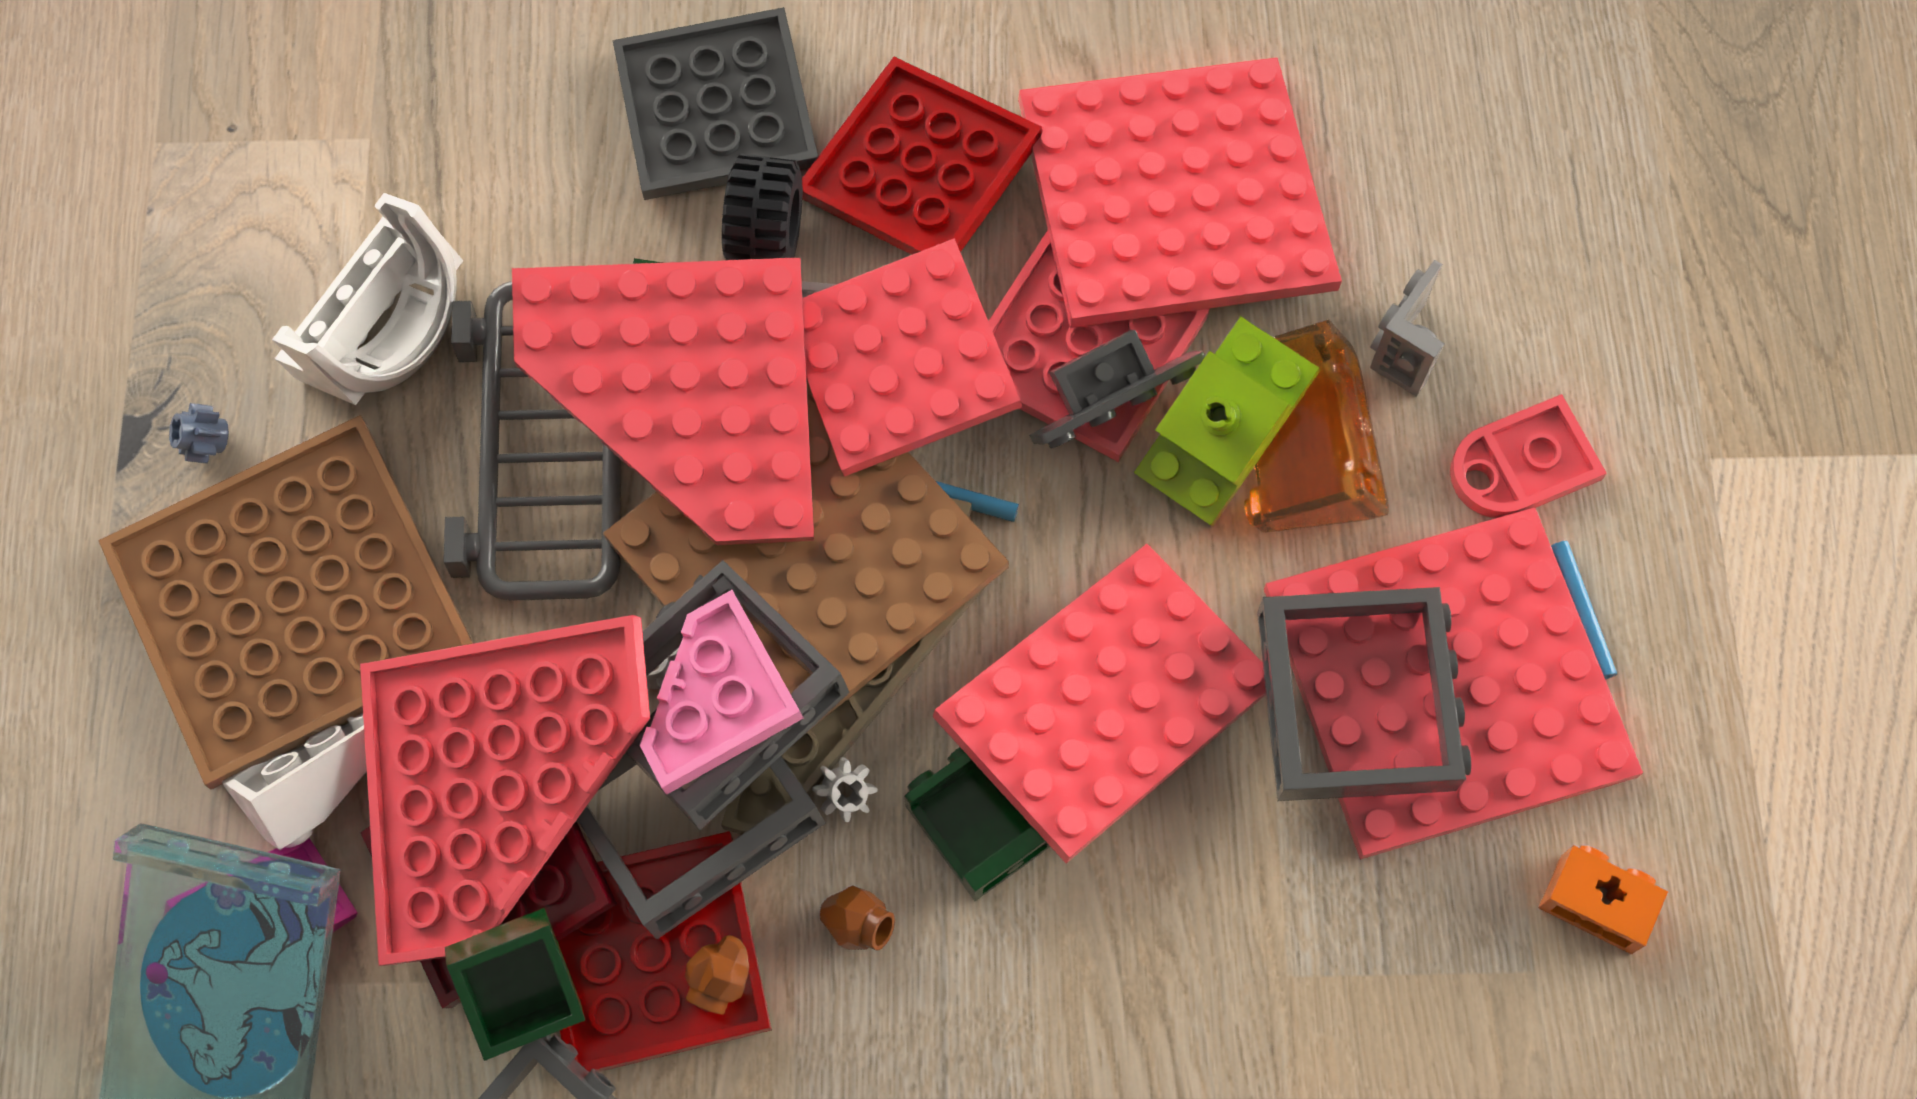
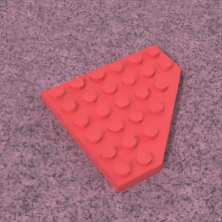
M800 258L512 268L514 362L522 372L547 391L559 405L594 433L606 447L650 483L653 489L680 513L682 512L716 545L814 541Z
M628 615L360 664L379 966L446 958V946L502 924L650 719L642 622L640 617Z

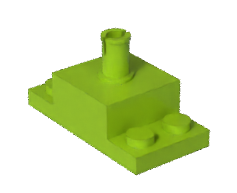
M1240 316L1216 353L1214 354L1211 351L1207 353L1155 429L1160 435L1134 473L1209 525L1214 526L1320 372V368Z

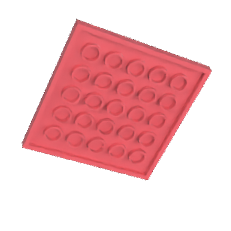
M1277 57L1019 90L1018 102L1022 117L1042 126L1043 130L1041 137L1032 147L1031 158L1070 328L1339 290L1342 282Z
M1536 508L1265 584L1264 592L1266 597L1440 587L1442 603L1449 604L1451 630L1446 632L1448 650H1455L1457 655L1458 675L1456 679L1452 680L1455 697H1461L1464 705L1465 720L1463 727H1459L1461 745H1467L1470 750L1471 773L1466 775V780L1457 791L1338 798L1360 860L1636 779L1643 774ZM1422 612L1285 620L1290 665L1329 772L1443 766Z

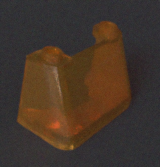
M1329 319L1274 336L1273 338L1319 367L1320 372L1254 466L1258 486L1250 489V498L1244 501L1245 513L1249 523L1261 532L1269 533L1367 521L1388 515V498L1362 371L1353 346Z

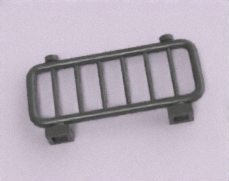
M512 281L498 286L488 296L484 309V318H477L472 301H453L451 344L458 362H477L478 345H483L478 531L477 533H471L465 517H445L443 562L451 578H470L471 561H477L476 570L479 583L487 593L497 599L509 601L588 599L602 595L610 590L618 579L621 566V557L603 535L604 531L621 519V459L604 444L603 452L499 454L500 420L575 418L565 409L500 411L501 378L528 377L519 368H501L502 336L513 335V326H502L503 308L507 302L513 300ZM602 461V495L498 497L499 463ZM602 504V539L496 542L497 507ZM602 549L601 570L592 579L509 582L503 581L496 574V551Z

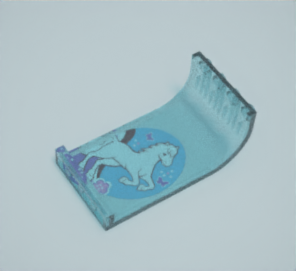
M143 823L138 824L115 839L113 860L127 864L99 1099H310L341 869Z

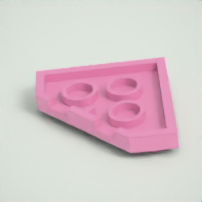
M733 590L687 614L681 630L683 638L674 661H670L657 696L659 704L650 727H646L640 743V747L666 795L804 719Z

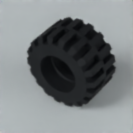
M740 154L737 157L728 176L723 204L722 251L725 260L795 257L800 232L803 196L802 175L796 160Z

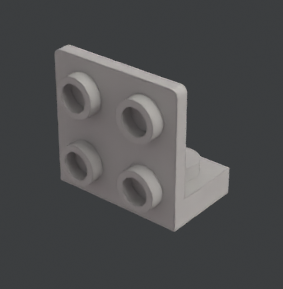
M1436 260L1431 263L1425 273L1419 269L1416 270L1403 291L1405 296L1400 304L1397 306L1393 303L1378 326L1381 330L1370 346L1371 349L1376 351L1370 368L1416 397L1427 383L1445 344L1438 340L1435 334L1428 328L1412 324L1425 306L1443 265Z

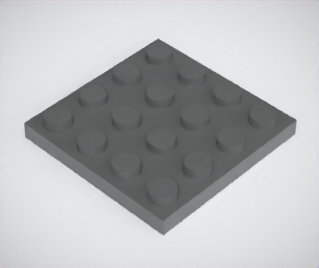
M784 7L612 40L644 200L727 184L730 170L740 154L796 160L800 170L810 168L818 158Z

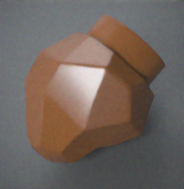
M853 885L828 897L820 908V921L826 926L838 945L847 950H867L868 948L876 951L881 950L889 941L894 930L895 916L892 912L886 910L885 903L870 891Z
M731 935L724 936L718 944H708L702 947L689 960L685 972L686 981L690 986L686 996L687 1001L705 1010L724 1014L728 1002H734L742 996L749 971V962L746 947L740 939Z

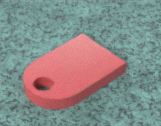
M1562 394L1472 431L1459 444L1450 466L1452 486L1460 500L1471 510L1491 518H1499L1527 509L1537 508L1603 480L1607 474ZM1473 470L1485 473L1490 480V487L1483 490L1473 488L1467 482L1466 473Z

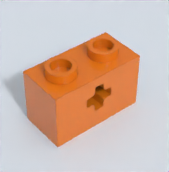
M1573 845L1561 855L1538 908L1630 954L1645 947L1668 891L1656 886V880L1645 872L1631 868L1625 871L1609 863V857L1603 852L1589 846H1580L1578 848ZM1600 887L1608 890L1606 898L1611 901L1609 904L1601 901L1603 893L1598 890Z

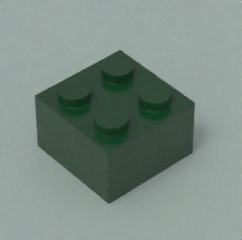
M545 908L445 947L446 966L484 1061L585 1020L579 996Z

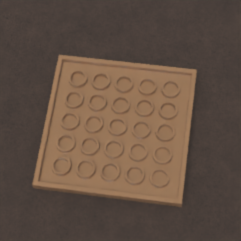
M806 378L814 541L716 545L697 525L682 512L680 513L657 491L604 531L603 535L606 541L663 607L671 602H676L693 587L695 580L700 574L704 577L724 560L841 673L850 693L814 725L816 726L1009 568V561L909 452L844 477ZM745 612L791 694L811 675Z
M361 415L98 540L203 783L210 790L222 785V781L251 766L284 754L304 744L311 736L331 726H340L348 722L347 718L349 717L354 718L362 714L360 664L474 644L377 444Z

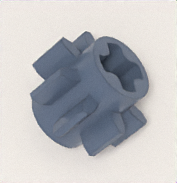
M190 403L188 412L176 413L171 420L169 429L170 445L172 448L179 449V454L185 455V461L208 463L209 455L215 456L216 453H222L225 450L229 435L228 423L225 419L219 418V412H213V406Z

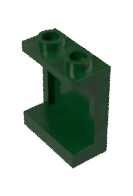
M959 747L948 757L947 760L950 763L934 774L931 770H928L916 777L908 785L907 788L910 792L904 798L908 811L973 900L977 901L1049 849L1050 846Z

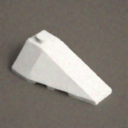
M363 713L354 718H347L349 723L342 727L338 725L331 726L311 736L304 746L290 753L280 754L222 781L228 793L262 837L277 849L295 847L306 841L312 835V829L327 819L366 773Z

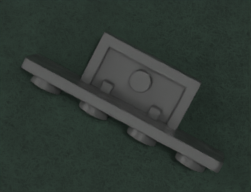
M1130 330L1050 371L1052 380L1069 414L1030 434L1029 436L1033 444L1044 445L1048 443L1050 448L1058 447L1075 438L1076 435L1073 430L1089 422L1091 427H1095L1114 418L1117 415L1114 408L1127 401H1130L1132 406L1138 405L1157 395L1154 387L1168 380L1174 385L1191 378L1196 371L1195 366L1200 364L1205 357L1204 351H1190L1154 370L1136 330Z

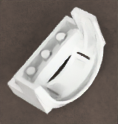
M386 193L375 204L376 209L383 217L298 329L294 332L290 327L282 326L272 339L282 349L275 360L296 380L354 405L359 402L365 393L383 391L402 383L416 373L431 357L449 325L453 301L456 298V270L463 262L462 258L435 228L419 205ZM416 283L421 286L427 287L434 291V295L425 293L409 285ZM401 291L398 303L385 326L372 340L358 349L366 340L370 329L382 313L393 304L395 296Z

